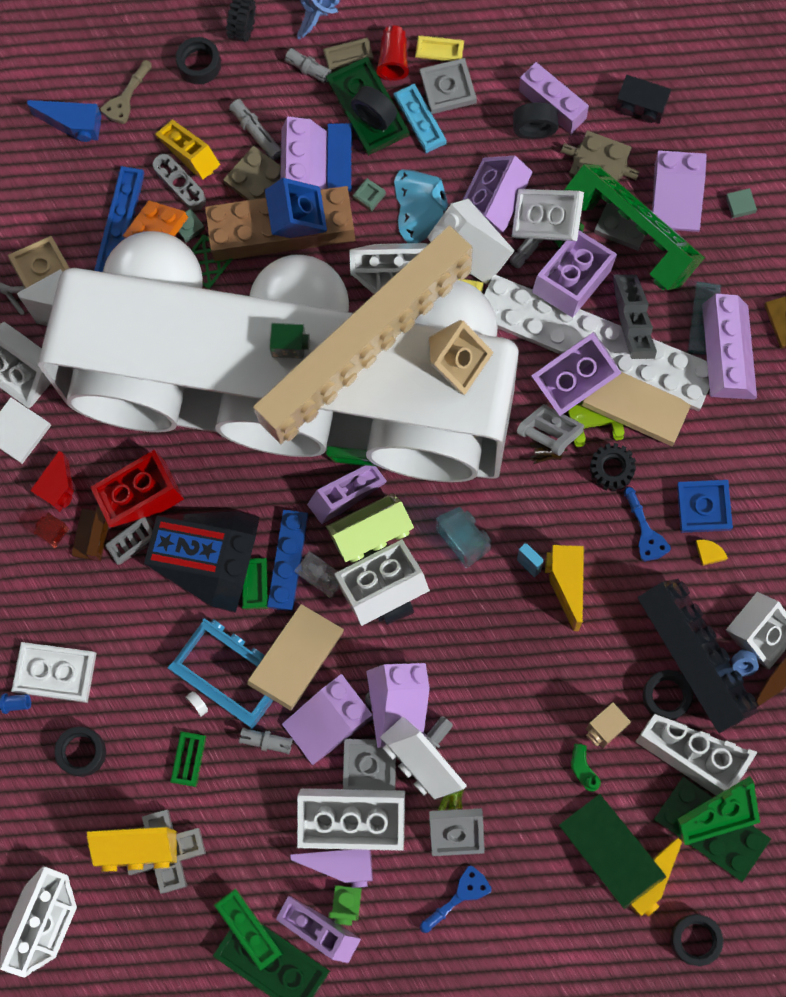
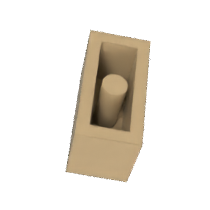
M611 703L589 723L586 728L588 731L586 736L596 747L600 745L604 748L631 721L614 703Z

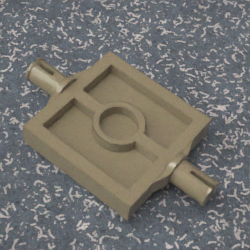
M588 130L578 148L564 143L561 153L574 157V163L569 172L571 177H574L584 164L601 166L617 181L622 176L636 181L640 172L627 167V158L630 154L631 146Z

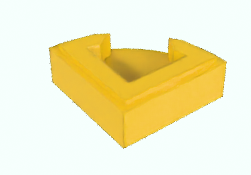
M696 540L695 543L702 566L728 559L725 551L718 544L709 540Z

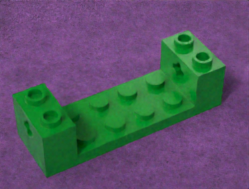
M584 164L564 189L566 191L584 192L582 211L593 210L601 198L609 204L614 203L619 208L617 211L627 220L631 218L637 224L635 227L638 231L646 236L649 234L655 239L653 243L659 249L668 251L650 273L654 278V284L662 290L680 288L705 259L701 253L599 165Z

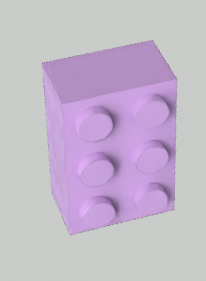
M579 231L577 241H566L536 277L532 292L573 318L610 273L617 254Z

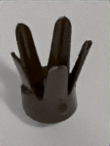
M535 440L530 442L531 447L537 448L534 450V453L537 455H533L530 458L531 461H535L533 464L551 459L554 461L562 459V454L560 456L554 454L549 447Z

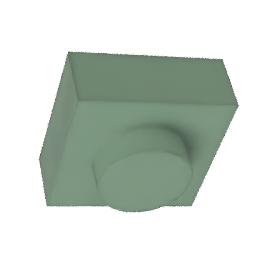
M191 209L186 211L188 219L178 231L186 243L205 230L204 225Z

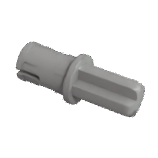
M442 716L427 735L425 733L423 735L434 748H439V743L453 727V724Z

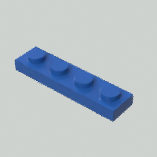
M283 510L267 606L270 609L293 612L308 513Z

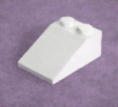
M469 199L452 203L427 238L432 242L450 225L472 246V270L470 274L485 284H489L492 277L499 272L515 250Z

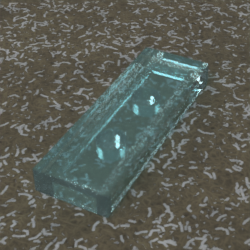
M703 282L696 283L688 353L707 355L702 304L714 294H720L721 285Z

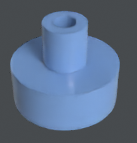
M742 649L732 657V668L737 670L741 676H751L757 672L759 665L757 656L753 652Z

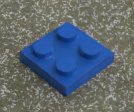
M728 480L677 483L681 533L731 531L733 529Z

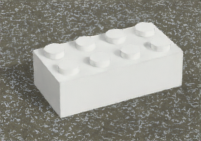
M300 789L298 794L297 848L403 850L405 791Z

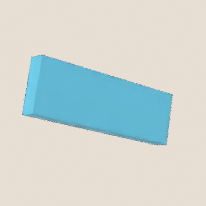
M412 84L395 92L394 98L424 152L428 153L445 145L446 138L416 85Z

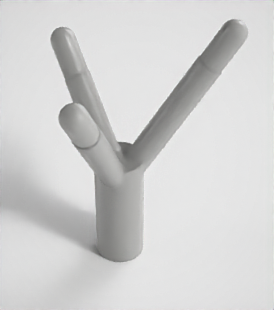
M0 283V293L8 297L20 315H24L25 312L12 295V293L24 290V286L11 287Z

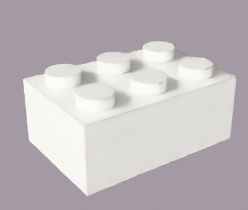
M402 539L334 574L343 595L361 626L430 591L421 568Z

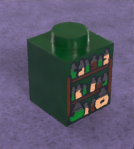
M272 323L269 347L272 357L304 359V350H309L310 334H306L304 325Z

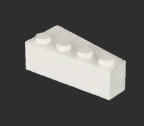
M656 714L648 721L635 741L716 796L740 782L757 754L756 751L751 749L746 750L732 742L719 740L711 737L710 734L687 728L686 725Z

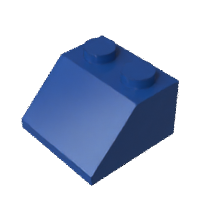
M282 178L265 189L273 235L295 238L327 231L319 186Z

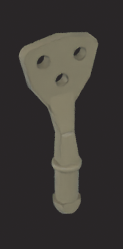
M145 60L141 63V66L132 75L127 88L121 96L109 100L101 107V112L111 121L121 124L127 122L131 112L130 99L132 93L142 83V79L147 72L151 70L152 65L150 61Z

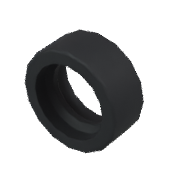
M204 37L190 38L185 40L176 52L178 70L187 82L205 84L218 76L221 69V58L216 45L211 40ZM196 51L208 52L212 57L211 64L207 68L198 71L188 69L185 65V60L191 53Z
M361 87L351 100L352 109L357 116L377 130H386L397 116L396 107L391 100L373 87Z
M541 102L527 103L519 106L513 112L514 133L525 139H543L555 134L558 130L557 108L551 104Z
M664 670L650 677L644 686L642 698L644 706L651 715L656 714L670 720H675L684 715L692 705L693 690L684 675L677 671ZM661 681H673L682 690V702L674 710H663L653 700V689Z
M77 726L68 729L60 735L55 745L54 754L57 764L63 771L73 776L85 777L92 775L101 768L106 757L105 742L98 733L87 727ZM76 737H87L95 746V756L86 766H73L66 758V747Z
M700 914L684 916L677 921L671 931L670 938L672 950L678 959L688 965L699 967L709 965L718 958L724 941L722 931L717 923L708 916ZM689 925H703L712 935V947L703 956H692L682 947L681 936L684 929Z

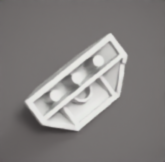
M373 244L350 249V274L375 294L428 244Z
M42 866L24 886L2 937L1 970L25 978L31 974L30 972L56 958L77 908L68 875Z

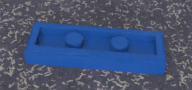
M351 123L328 124L327 189L348 186V192H352Z

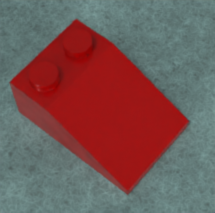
M155 449L90 487L110 528L164 512L184 500L165 460Z

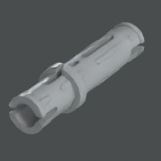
M240 99L235 100L230 105L229 110L241 122L240 126L253 136L273 161L281 157V148L258 122V117L251 113Z

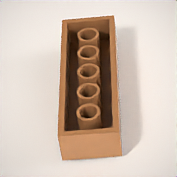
M348 186L321 190L327 226L326 232L295 238L272 234L266 198L205 207L210 248L214 261L356 241Z

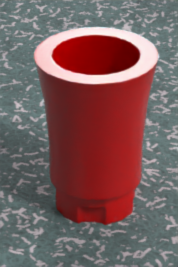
M392 25L391 27H386L381 38V51L376 73L382 79L389 81L402 80L409 74L406 31L400 26Z

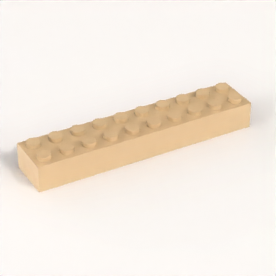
M449 225L253 406L258 422L280 444L286 440H292L298 434L299 427L305 422L310 423L319 413L318 410L324 404L329 405L338 396L337 392L343 386H350L356 380L358 372L363 368H369L376 361V356L382 350L387 351L393 346L396 341L395 338L401 332L406 333L415 324L414 320L421 314L423 316L426 315L440 296L444 298L453 288L452 285L458 279L463 280L469 275L472 270V246Z

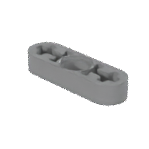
M158 155L153 161V167L157 176L188 209L196 211L203 208L206 203L203 190L170 155ZM162 163H164L165 165L168 164L169 169L172 172L170 175L165 168H161L160 165ZM182 177L186 180L182 187H175L173 185L176 178ZM189 189L193 196H198L199 200L197 202L190 199L187 193Z

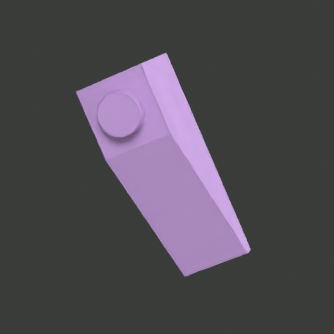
M363 466L316 490L307 505L319 522L323 524L342 514L384 485L387 480L377 467Z
M352 849L291 854L292 861L345 883H352V888L368 887L367 882L373 881L371 850Z
M288 896L276 918L277 921L332 960L349 963L361 940L340 924H334L333 920L291 896Z

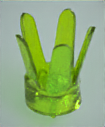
M464 789L443 796L438 811H444L448 801L449 810H459V808L462 810Z

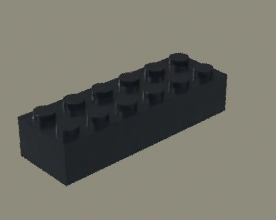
M679 579L662 581L637 598L717 732H724L759 712L756 699L751 693H747L743 686L744 680L737 670H733L729 663L730 657L724 648H720L716 642V633L711 626H707L702 618L703 612L696 603L693 604L686 584Z

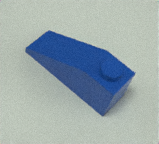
M28 100L27 105L33 116L74 139L83 142L99 139L102 115L97 104Z

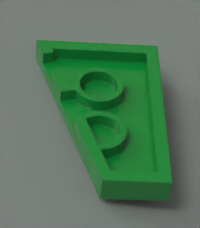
M749 776L678 818L681 839L684 845L760 823L754 781Z

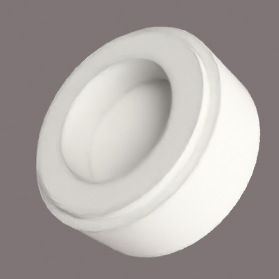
M192 691L185 697L200 717L208 712L207 706L196 692Z

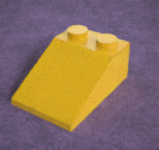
M553 545L551 553H547L545 558V573H549V581L573 631H579L583 622L584 546Z

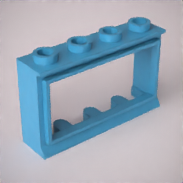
M204 618L168 669L253 730L274 700L264 695L254 711L250 713L182 663L206 631L256 667H258L265 655L255 648L250 651L244 647L245 641L233 633L231 637L223 632L225 627L216 620L212 619L209 622Z

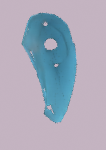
M402 169L399 170L394 181L396 197L401 205L398 216L399 232L407 243H419L428 237L443 216V211L446 212L448 201L441 178L414 170ZM405 172V174L408 175V176L404 177V178L401 180V178L404 176L403 173ZM402 188L407 189L405 196H403L404 191ZM441 191H442V193H443L444 200L442 199V197H441V195H440V192H441ZM405 214H407V215L409 216V218L407 219L406 222H405V219H406ZM407 229L414 231L412 238L410 236V233L407 232Z

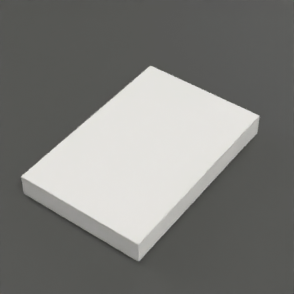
M518 189L512 237L577 241L584 192Z
M21 642L11 692L88 703L97 653Z

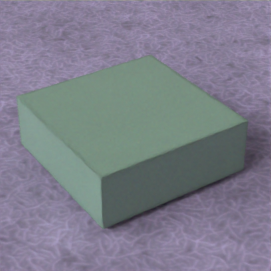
M366 178L353 194V199L372 212L386 195V191Z
M750 188L726 195L732 218L756 213L757 208Z

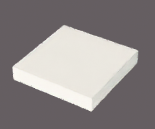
M10 398L0 411V450L23 464L51 427V424L13 398Z

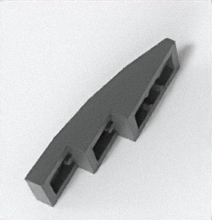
M614 275L613 284L616 303L631 359H655L657 350L651 337L653 327L647 314L649 304L638 276Z

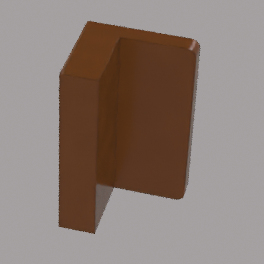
M97 507L96 510H81L72 550L73 557L101 562L109 526L100 507Z

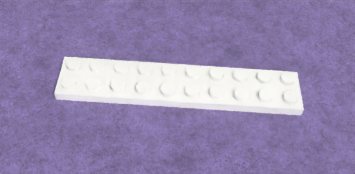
M498 275L492 277L484 295L494 309L498 329L558 354L564 353L589 334L595 332L621 372L679 397L690 404L691 409L700 411L710 388L707 361L654 339L652 340L657 350L655 359H631L620 325L581 309L572 318L534 294L532 289Z

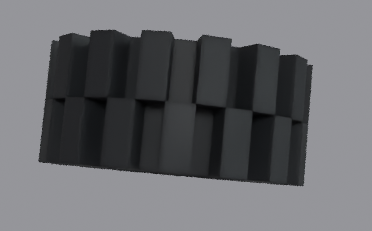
M232 0L230 10H228L229 16L226 21L228 23L226 26L228 38L244 42L249 41L251 31H253V24H255L254 17L256 16V2L254 0Z
M610 443L605 444L604 448L601 446L594 453L590 463L592 480L596 481L598 487L600 485L603 486V490L606 491L608 488L611 489V492L616 491L618 488L620 490L624 489L625 485L628 486L633 479L636 470L635 457L632 458L633 453L630 450L627 452L625 446H622V448L618 447L617 443H614L613 446H610ZM609 459L618 460L622 465V472L616 476L608 475L603 469L604 462Z

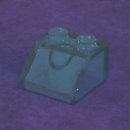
M458 507L436 518V531L463 565L468 568L490 552L491 539L483 529L479 531L474 525L476 520L468 510L464 512L461 507Z

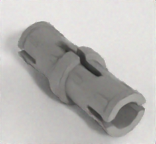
M293 48L289 49L285 56V62L300 69L301 73L309 74L324 84L327 82L326 75L332 72L330 69L315 62L313 57L304 56Z
M245 727L242 728L239 739L240 744L260 747L262 751L269 749L288 755L290 754L293 738L272 735L271 731L263 733L246 729Z

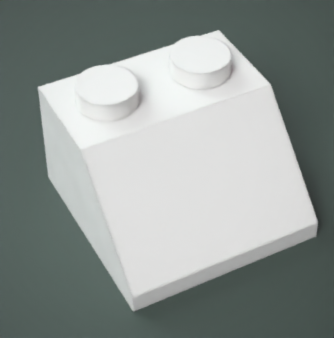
M757 592L726 631L739 647L753 652L757 656L758 662L765 668L770 669L786 650V611L779 601Z

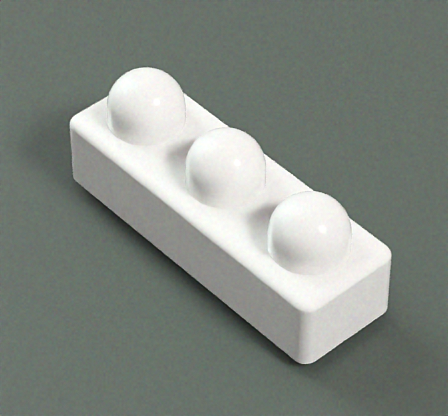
M144 231L125 238L115 246L106 260L103 272L69 268L63 271L59 277L38 366L64 402L74 411L88 418L108 425L144 432H167L174 430L177 426L216 432L224 438L244 447L283 456H318L327 451L328 446L367 450L366 457L375 465L400 475L429 481L464 482L476 477L493 479L498 478L500 475L514 395L519 352L517 346L511 340L497 337V320L492 305L480 290L469 283L457 280L452 285L453 288L444 298L440 296L426 315L423 316L421 314L414 320L415 324L408 332H401L395 338L396 341L387 351L382 350L376 356V361L369 368H363L357 373L356 380L350 386H343L337 392L338 396L329 405L324 404L318 410L319 413L310 423L305 422L299 427L298 434L292 440H286L280 444L258 422L253 406L354 314L348 312L349 299L346 287L341 277L331 266L312 256L289 255L273 261L259 273L252 285L249 296L202 289L201 267L192 250L180 239L170 234L159 231ZM459 320H463L494 352L465 395H462L430 363L429 337ZM272 323L304 325L306 334H310L309 350H304V359L272 357L269 349Z

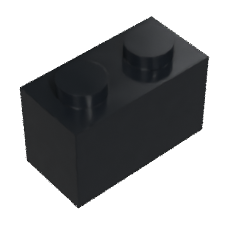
M626 74L617 98L615 110L620 111V113L626 116L633 115L642 118V120L648 123L660 124L671 89Z

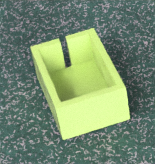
M393 493L326 526L339 554L345 562L358 561L364 557L363 553L371 549L373 551L380 550L387 545V541L396 538V540L404 538L410 533L409 530L414 528L402 501Z

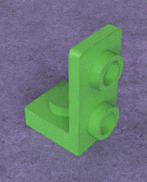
M335 886L333 910L329 912V918H335L334 924L352 926V920L358 921L361 888Z

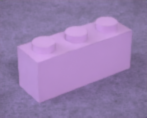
M537 62L520 77L519 92L532 103H547L557 108L558 124L568 133L572 134L587 119L589 105Z

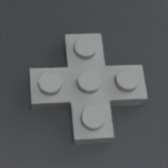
M169 810L142 817L144 828L168 827L173 829ZM200 828L177 834V863H170V868L154 869V864L143 865V870H128V874L134 875L154 869L160 894L187 887L181 861L206 854Z

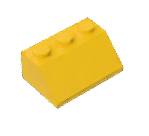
M168 827L87 832L93 866L101 867V872L117 871V866H127V870H143V865L154 864V869L170 868V863H177V834L175 830Z

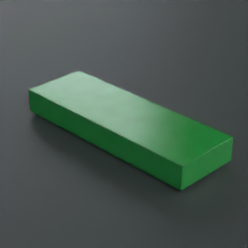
M234 889L214 904L260 971L282 955L278 946L237 889Z

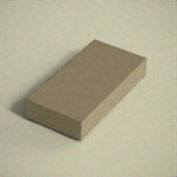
M368 37L323 49L328 69L332 72L367 56L370 62L374 61Z

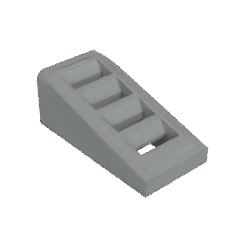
M150 517L138 519L105 544L117 565L122 564L149 546L154 528V522ZM142 527L146 529V531L149 534L148 536L145 534ZM137 532L142 541L138 542L133 533ZM125 538H128L131 544L133 545L131 549L125 541ZM120 543V545L122 546L123 550L125 551L123 555L117 548L116 544Z

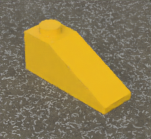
M173 119L155 134L191 172L202 180L211 175L220 166L209 145Z
M679 838L672 841L653 859L664 872L666 878L630 905L638 916L645 914L648 917L659 908L657 902L662 898L682 843Z

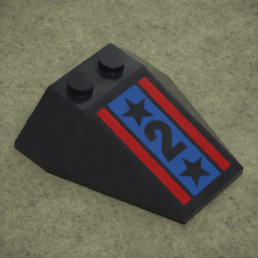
M239 511L156 516L144 565L210 607L236 613L260 517Z

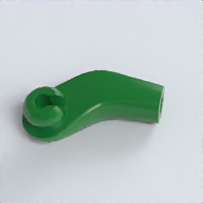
M574 744L570 765L571 770L586 790L596 791L599 789L601 782L587 764V746Z

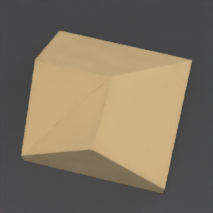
M459 320L429 337L430 363L462 395H465L494 352L463 320Z

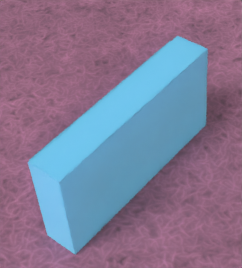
M525 543L518 551L517 561L532 576L536 577L541 572L543 559Z

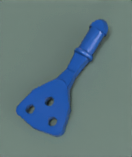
M630 486L624 489V496L627 498L631 512L637 518L641 530L638 545L640 559L644 562L659 559L670 552L671 546L663 536L650 528L643 513V506L640 505L635 494L636 491Z
M469 866L459 879L456 894L448 903L441 908H437L431 916L421 922V932H430L442 919H446V915L459 903L478 900L490 894L492 888L485 876L473 866ZM469 873H473L474 877L471 878ZM467 886H472V890H468ZM480 886H484L485 890H481Z

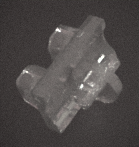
M310 551L294 570L296 574L330 598L333 597L340 587L334 575L338 571Z

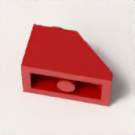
M58 451L30 490L35 497L58 512L70 504L73 498L72 494L74 493L69 460L61 451Z

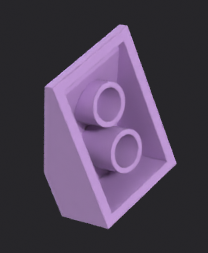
M658 151L654 171L652 212L673 230L700 231L706 174V154Z
M426 663L384 664L368 670L367 678L377 748H383L386 745L380 737L402 716L424 734L430 689Z
M341 674L317 692L282 725L310 763L314 765L343 743L344 739H348L373 720V714Z

